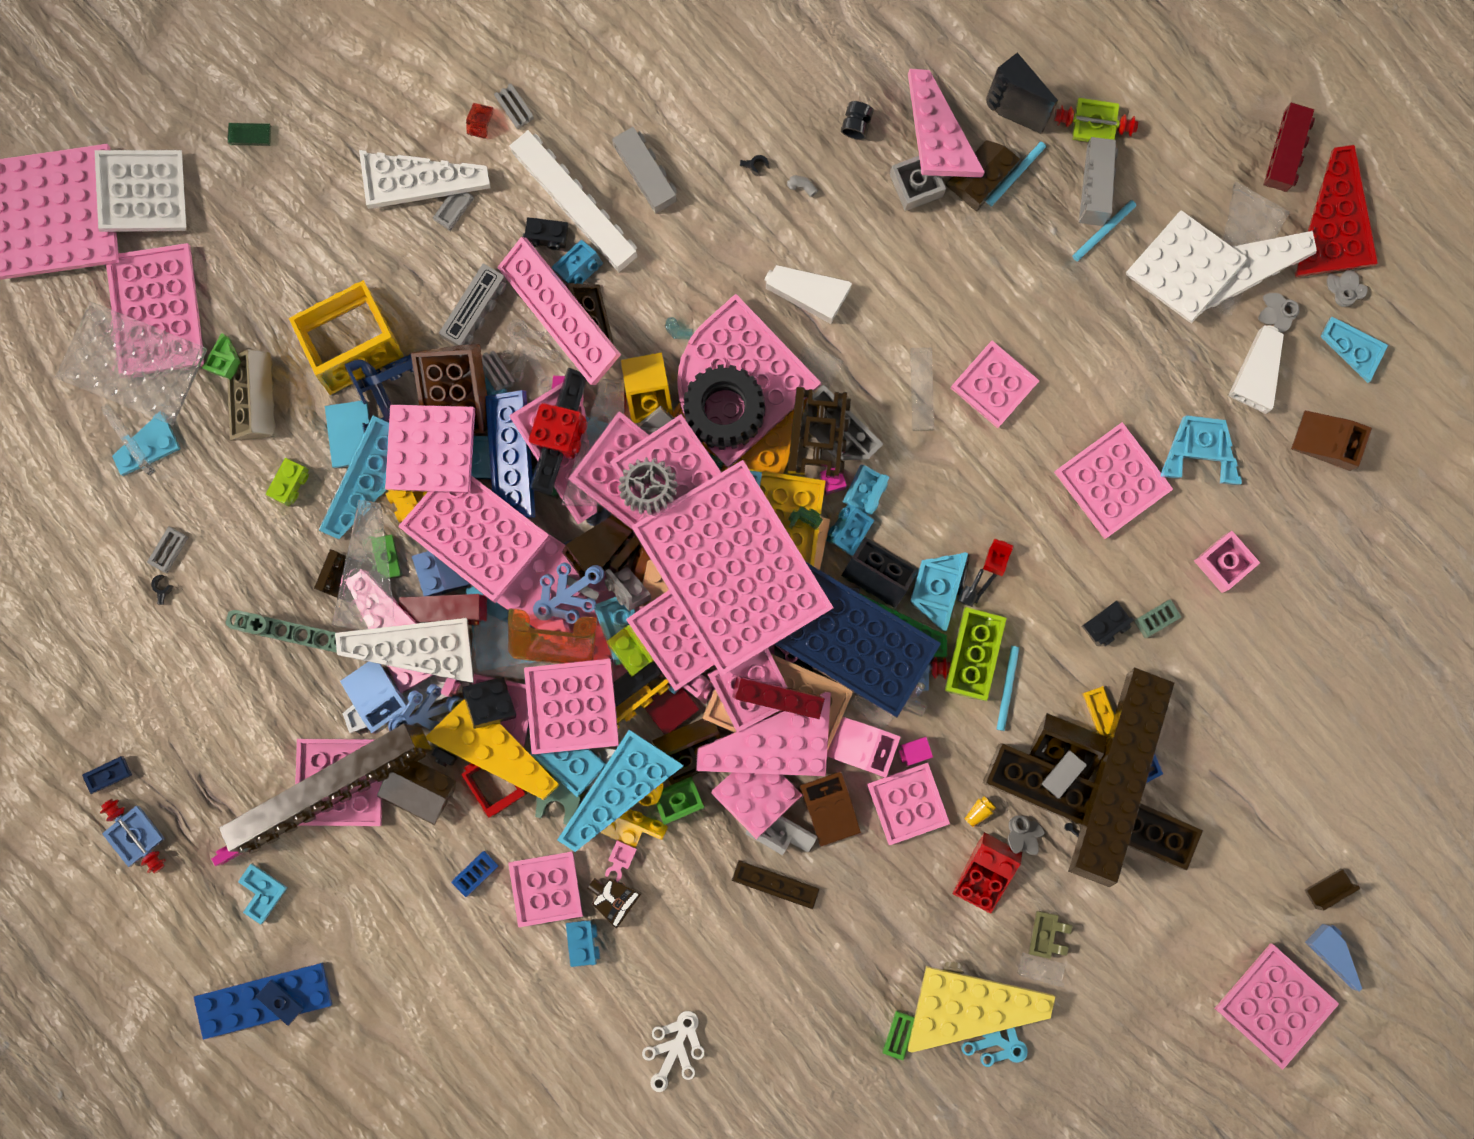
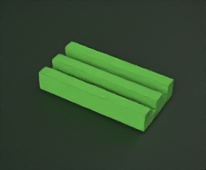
M895 1011L882 1051L883 1054L904 1060L915 1017ZM900 1017L902 1018L892 1051H889V1047L895 1032V1028ZM909 1020L910 1024L904 1039L900 1054H897L896 1052L901 1040V1036L906 1021Z

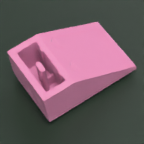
M842 716L827 751V757L886 778L900 736Z

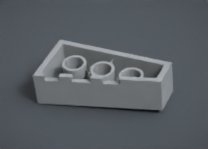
M1091 137L1087 144L1079 223L1103 226L1111 218L1114 194L1113 183L1116 175L1114 165L1118 156L1116 140Z

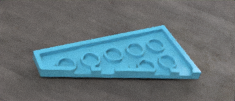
M374 415L372 416L319 531L340 539L357 519L372 506L373 502L386 491L389 422Z
M628 730L557 840L576 852L684 765L633 731Z

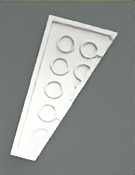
M359 150L366 206L368 209L491 188L488 169L484 165L452 164L444 160L436 162L427 158L403 155L396 157L385 155V153L377 152V154H372Z
M1313 231L1233 246L1234 249L1247 257V261L1203 311L1210 307H1215L1229 297H1234L1261 283L1271 275L1274 276L1280 273L1286 267L1295 265L1316 254L1317 250Z
M467 618L335 633L337 655L474 683Z

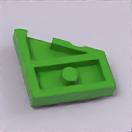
M221 333L202 368L210 373L231 380L236 374L241 361L228 336Z

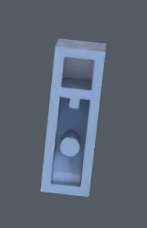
M1322 924L1305 943L1351 989L1360 992L1362 986L1346 941L1341 937L1342 933L1334 925Z

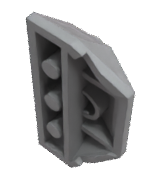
M823 385L813 395L812 400L834 402V394ZM838 401L837 409L826 408V418L836 419L835 428L840 426L841 401ZM808 406V416L817 417L818 407ZM846 411L845 419H849L848 432H843V440H847L846 453H841V461L867 460L883 443L851 411ZM810 423L809 433L820 443L829 444L831 425ZM834 442L833 451L828 450L835 458L837 456V442Z

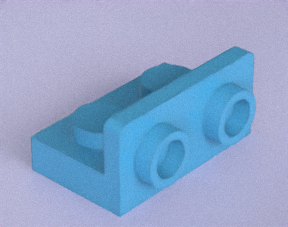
M581 239L552 266V269L567 284H583L586 279L603 265V262L596 251Z
M847 505L840 511L835 525L829 529L826 541L853 556L873 524L874 519L857 507Z
M592 919L566 923L570 966L596 965L597 959H600L599 946H595L594 938L598 937L597 925L592 924Z

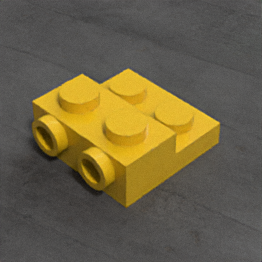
M388 490L389 492L385 494L390 504H395L397 511L394 514L398 522L401 523L428 491Z

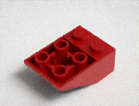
M984 832L974 848L952 894L991 914L1021 865L1023 852L1020 851L1015 854L1008 844Z

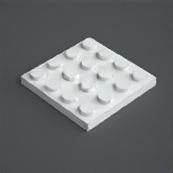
M94 150L99 232L187 231L182 150Z
M1181 210L1128 269L1126 275L1192 324L1246 263L1247 257Z

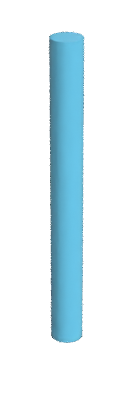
M1040 141L986 200L988 205L993 206L1046 148L1043 142Z
M1130 200L1072 255L1073 259L1078 262L1137 206L1136 203Z
M1011 646L996 729L1000 731H1005L1019 654V647Z

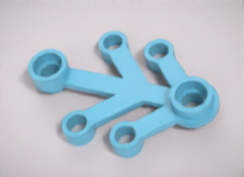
M1015 1027L1006 1029L1009 1041L1002 1038L1000 1031L981 1035L985 1039L974 1042L966 1041L961 1046L962 1052L967 1056L974 1054L977 1050L995 1045L1005 1049L993 1054L983 1053L980 1061L985 1067H990L994 1062L1004 1059H1010L1012 1062L1019 1063L1027 1057L1028 1053L1026 1045L1018 1040ZM966 1045L972 1046L970 1052H965L964 1048ZM1015 1048H1020L1021 1052L1019 1055L1013 1054ZM985 1056L991 1057L989 1063H984L983 1059Z

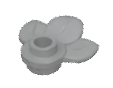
M1353 270L1345 271L1341 277L1329 274L1327 277L1328 289L1335 294V301L1341 307L1350 306L1355 300L1363 299L1367 294L1368 287L1359 284V276Z
M1278 293L1264 295L1263 300L1267 307L1259 314L1258 320L1266 325L1274 324V327L1280 333L1287 331L1291 327L1292 320L1299 314L1298 304L1293 300H1286ZM1286 307L1290 308V314L1286 313Z
M1014 816L1009 821L1011 832L1008 836L1011 850L1015 854L1023 850L1027 854L1037 855V838L1045 834L1042 827L1035 821H1028L1024 816Z

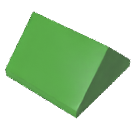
M692 776L663 788L660 800L656 803L664 825L704 808Z

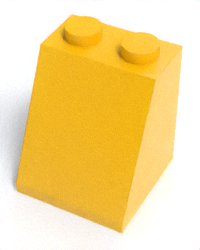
M662 352L622 359L621 366L632 422L640 423L660 406L673 416Z

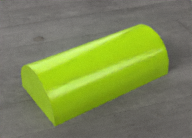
M968 607L964 608L945 687L946 692L981 701L988 700L1007 618Z

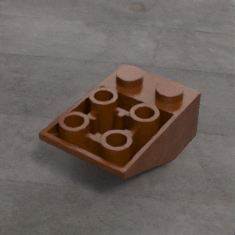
M1305 410L1291 449L1352 471L1360 465L1372 428L1353 420Z
M841 771L799 785L820 847L861 833Z

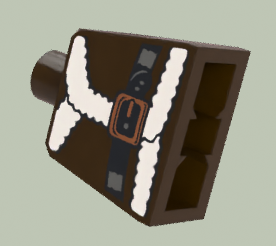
M594 878L587 888L597 895L592 905L616 929L642 894L640 891L619 881L617 882L613 878H610L605 885Z

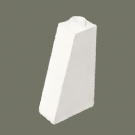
M777 265L773 271L769 270L764 279L767 290L829 324L832 323L852 286V283L849 281Z
M1265 325L1258 330L1228 396L1267 414L1274 406L1284 334L1278 332L1279 330L1273 326Z

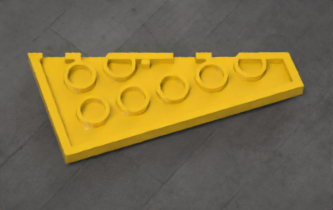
M465 699L426 735L429 742L542 800H545L559 786L553 777L500 723L474 729Z

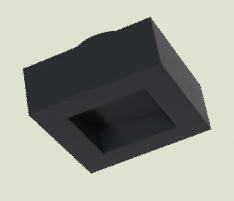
M435 747L431 754L436 757L435 762L444 767L447 764L454 765L457 757L439 747Z

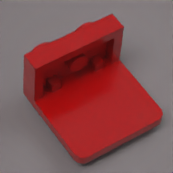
M542 403L539 406L529 436V442L533 445L561 451L566 458L574 459L575 455L580 451V439L587 429V421L579 411Z

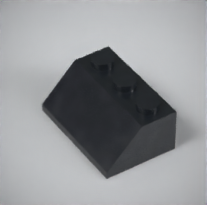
M864 537L841 576L881 599L886 604L897 608L919 569L867 537Z

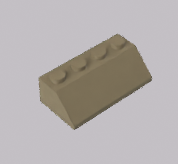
M246 350L237 354L241 363L232 379H227L231 441L263 439L274 435L275 431L271 352Z

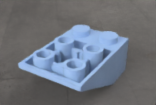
M367 662L340 681L359 716L372 734H377L385 729L391 718L401 714L408 704L382 664Z

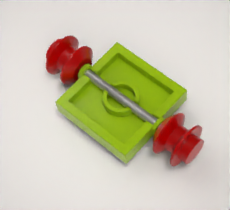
M1078 98L1076 113H1074L1072 106L1068 110H1064L1063 105H1061L1060 109H1056L1054 116L1057 126L1063 122L1066 123V127H1069L1074 122L1072 140L1089 142L1091 137L1115 140L1116 129H1118L1120 135L1128 132L1129 137H1131L1138 129V121L1135 120V116L1130 120L1124 114L1120 121L1117 120L1119 104Z

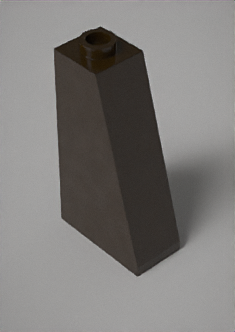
M612 515L567 543L562 553L578 575L583 578L586 570L593 565L600 566L603 569L610 558L633 533V530L615 515ZM591 572V578L595 579L596 574Z

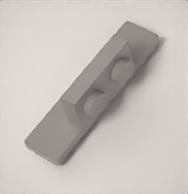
M781 816L757 841L783 855L789 843L809 852L817 836ZM747 830L745 834L755 839V837Z

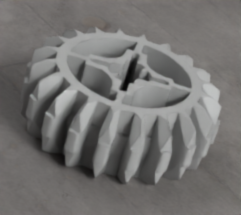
M645 457L642 463L637 459V465L634 466L629 463L630 470L623 469L624 476L619 478L621 484L618 486L619 491H621L620 497L625 499L624 504L626 506L631 505L630 508L633 512L638 509L639 514L642 515L644 510H647L648 515H651V510L655 509L659 514V507L662 506L664 509H667L666 502L672 503V496L677 494L676 489H674L678 486L677 481H675L676 475L671 473L670 466L665 467L664 461L657 464L655 457L652 462H649L647 457ZM655 474L662 477L666 484L663 485L656 481ZM650 481H651V485H652V486H649L650 488H646V491H645V487H644V486L647 487V484H650ZM631 487L641 492V498L636 497L631 492Z

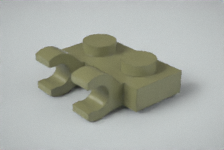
M1036 911L1028 954L1051 959L1052 953L1067 956L1068 947L1054 944L1056 931L1071 934L1072 925L1057 922L1058 915Z

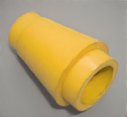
M983 796L981 799L978 798L964 819L974 827L994 814L993 811L996 807L986 796Z

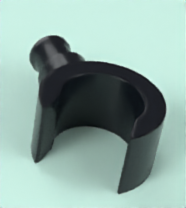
M756 155L752 160H740V167L749 168L754 175L758 176V171L754 164L760 161L769 169V162L765 156Z
M164 575L155 576L151 582L153 591L157 593L158 605H164L166 594L170 593L173 589V585H168L164 590H159L158 582L165 577Z

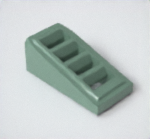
M1169 599L1138 617L1134 622L1144 638H1147L1181 618V615L1172 600ZM1166 606L1169 607L1174 617L1170 618L1165 609ZM1158 611H1162L1167 621H1163ZM1151 615H1155L1160 625H1156ZM1146 618H1148L1153 629L1150 630L1149 626L1145 621Z

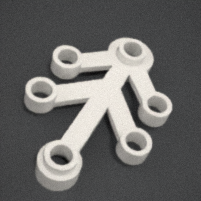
M691 1011L682 1012L674 1023L662 1027L656 1026L652 1030V1037L655 1040H661L665 1034L678 1031L675 1039L653 1047L647 1046L643 1049L642 1056L648 1061L658 1054L669 1051L660 1072L654 1074L651 1078V1087L656 1092H662L667 1088V1076L677 1054L682 1066L683 1078L690 1080L694 1077L695 1069L690 1065L683 1044L686 1035H688L692 1045V1057L699 1060L704 1056V1048L700 1046L695 1032L699 1023L698 1017ZM685 1019H690L692 1021V1024L690 1026H685L683 1021ZM660 1029L663 1035L660 1037L655 1036V1030ZM695 1049H701L702 1054L700 1056L694 1055ZM646 1050H652L653 1055L651 1057H647L645 1055ZM691 1069L693 1073L691 1076H686L684 1071ZM656 1080H662L663 1085L661 1087H657L655 1085Z

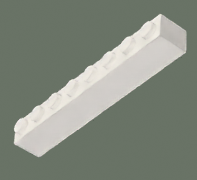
M527 130L509 145L512 154L619 273L637 258L636 245L630 239L626 240L622 236L624 233L617 224L613 226L609 221V215L604 209L599 210L595 204L597 202L590 194L586 195L582 191L583 186L577 179H571L568 175L570 174L569 170L563 164L559 165L555 161L556 156L549 148L546 150L542 146L543 142L537 134L532 135Z

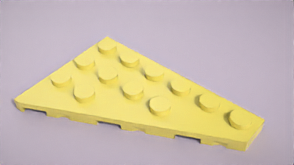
M926 966L908 1052L929 1049L1050 1019L1055 996Z

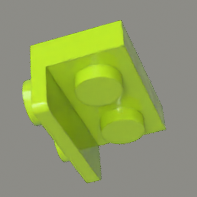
M284 458L265 495L290 507L291 503H295L299 496L298 490L300 486L306 483L309 477V469Z
M630 625L624 627L606 641L631 676L654 661Z

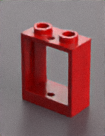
M470 763L464 767L465 772L461 774L488 818L493 817L527 795L525 790L515 786L517 790L490 806L472 777L473 774L482 768Z

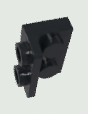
M527 217L523 237L527 238L534 248H538L541 245L547 246L551 250L565 249L569 224L568 222Z
M1116 600L1083 624L1082 628L1096 646L1102 644L1107 646L1115 640L1113 636L1120 631L1123 634L1132 627L1130 623L1134 619L1127 615Z

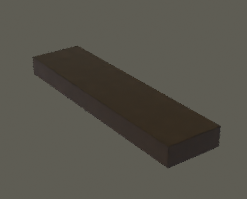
M738 860L731 880L810 909L814 908L820 888Z

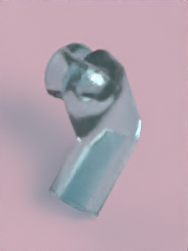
M667 318L665 328L672 338L690 339L692 337L693 329H682L675 318Z

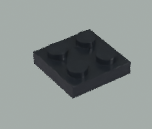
M504 677L462 687V693L474 729L516 718V712Z

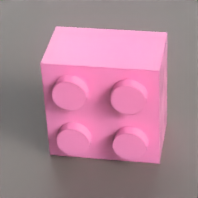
M1233 531L1224 534L1194 560L1221 593L1231 589L1260 564Z

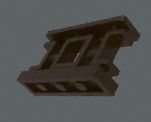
M796 387L788 462L789 475H805L806 465L827 467L826 478L833 477L834 479H839V474L844 473L845 461H841V453H846L847 440H843V432H848L849 419H845V412L850 411L851 399L847 398L848 392H835L834 402L812 400L813 389L805 390L804 387ZM804 397H808V406L818 407L817 417L806 416V424L803 425L801 423ZM838 401H842L840 426L835 428L836 419L826 418V408L837 409ZM810 423L831 425L829 444L808 442ZM800 439H804L803 448L814 449L813 459L802 458L801 467L797 466ZM834 442H837L835 470H831L832 461L821 460L822 450L833 451Z

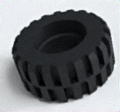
M724 364L717 365L718 368L713 370L712 367H708L705 369L706 372L704 374L699 372L695 376L696 380L694 382L691 381L687 386L688 391L684 394L683 404L686 422L700 442H705L708 447L713 448L717 446L719 450H725L726 447L736 449L739 444L745 445L751 437L754 438L758 434V429L763 425L765 400L762 388L757 384L753 375L749 376L748 371L743 368L740 371L734 365L724 368ZM722 390H729L739 394L745 405L744 413L740 419L727 425L713 423L707 418L704 411L706 400L712 394Z

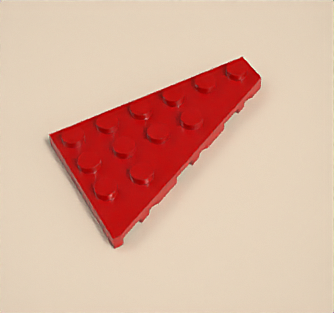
M1355 145L1335 147L1331 151L1307 231H1313L1317 251L1316 254L1298 263L1295 272L1296 277L1371 267L1378 264Z

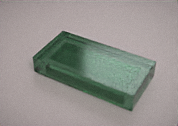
M229 123L227 143L229 145L270 146L271 125L264 123Z

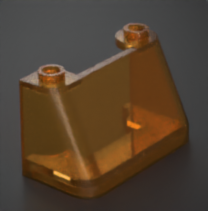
M509 608L508 651L513 658L518 660L555 664L593 661L598 628L597 618H579L574 624L573 633L533 629L530 627L528 613L524 610Z

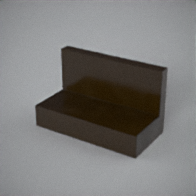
M1340 868L1304 891L1315 909L1324 911L1361 888L1359 885L1352 884L1344 869Z

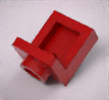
M994 539L988 549L983 570L1003 576L1014 546L1005 541Z

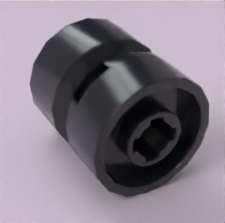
M849 102L845 113L847 118L843 120L841 133L852 139H865L869 129L867 123L871 122L874 109L863 102Z

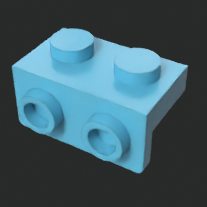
M860 465L843 503L848 506L857 507L865 514H873L879 505L882 493L887 488L889 476L879 474L865 465Z

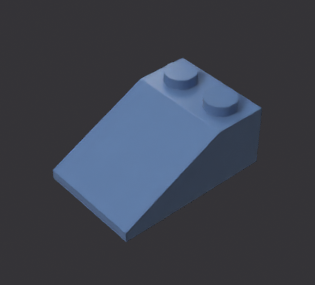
M429 551L412 556L423 596H440L471 586L470 583Z

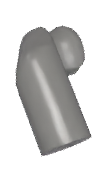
M794 175L787 182V186L791 190L801 187L810 197H813L818 192L807 177Z

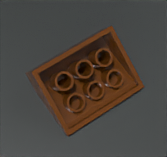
M480 344L457 345L412 352L411 357L419 406L474 407V433H484L488 430L485 399L487 390Z

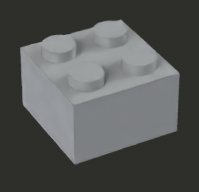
M919 156L891 167L890 177L905 211L944 196L946 188L941 176L922 175Z

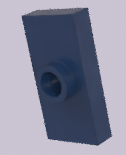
M120 756L82 774L90 794H94L132 776V773L124 756Z
M273 979L256 996L259 1001L287 1026L304 1009Z

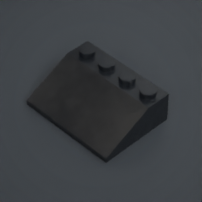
M1018 52L997 68L986 97V103L992 111H996L998 115L1040 134L1044 131L1058 102V99Z

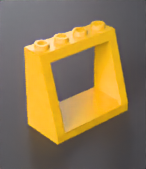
M364 280L353 284L341 292L335 293L333 296L289 318L315 376L329 395L353 384L344 364L361 359L368 362L375 369H378L404 357ZM367 302L382 334L323 363L307 332ZM361 368L352 371L356 381L364 376Z

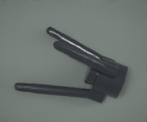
M968 554L957 592L959 596L957 601L973 607L974 603H978L980 597L997 574L993 573L978 592L975 589L984 572L983 569H980L972 586H966L963 589L970 555Z

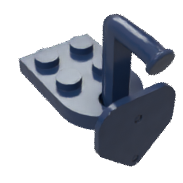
M411 354L378 369H375L368 362L361 359L344 364L361 402L364 405L367 404L363 392L371 389L383 415L380 419L389 422L390 405L392 404L381 382L387 379L391 381L399 379L403 376L402 373L408 370L414 372ZM361 368L364 376L356 381L352 371ZM362 423L363 434L365 433L369 423Z

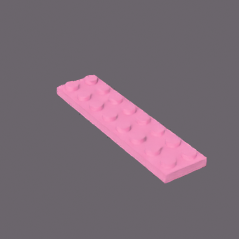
M521 237L497 268L590 385H596L621 354L529 240Z

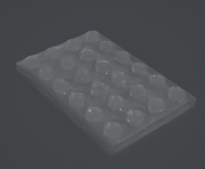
M90 301L55 378L173 426L208 349Z

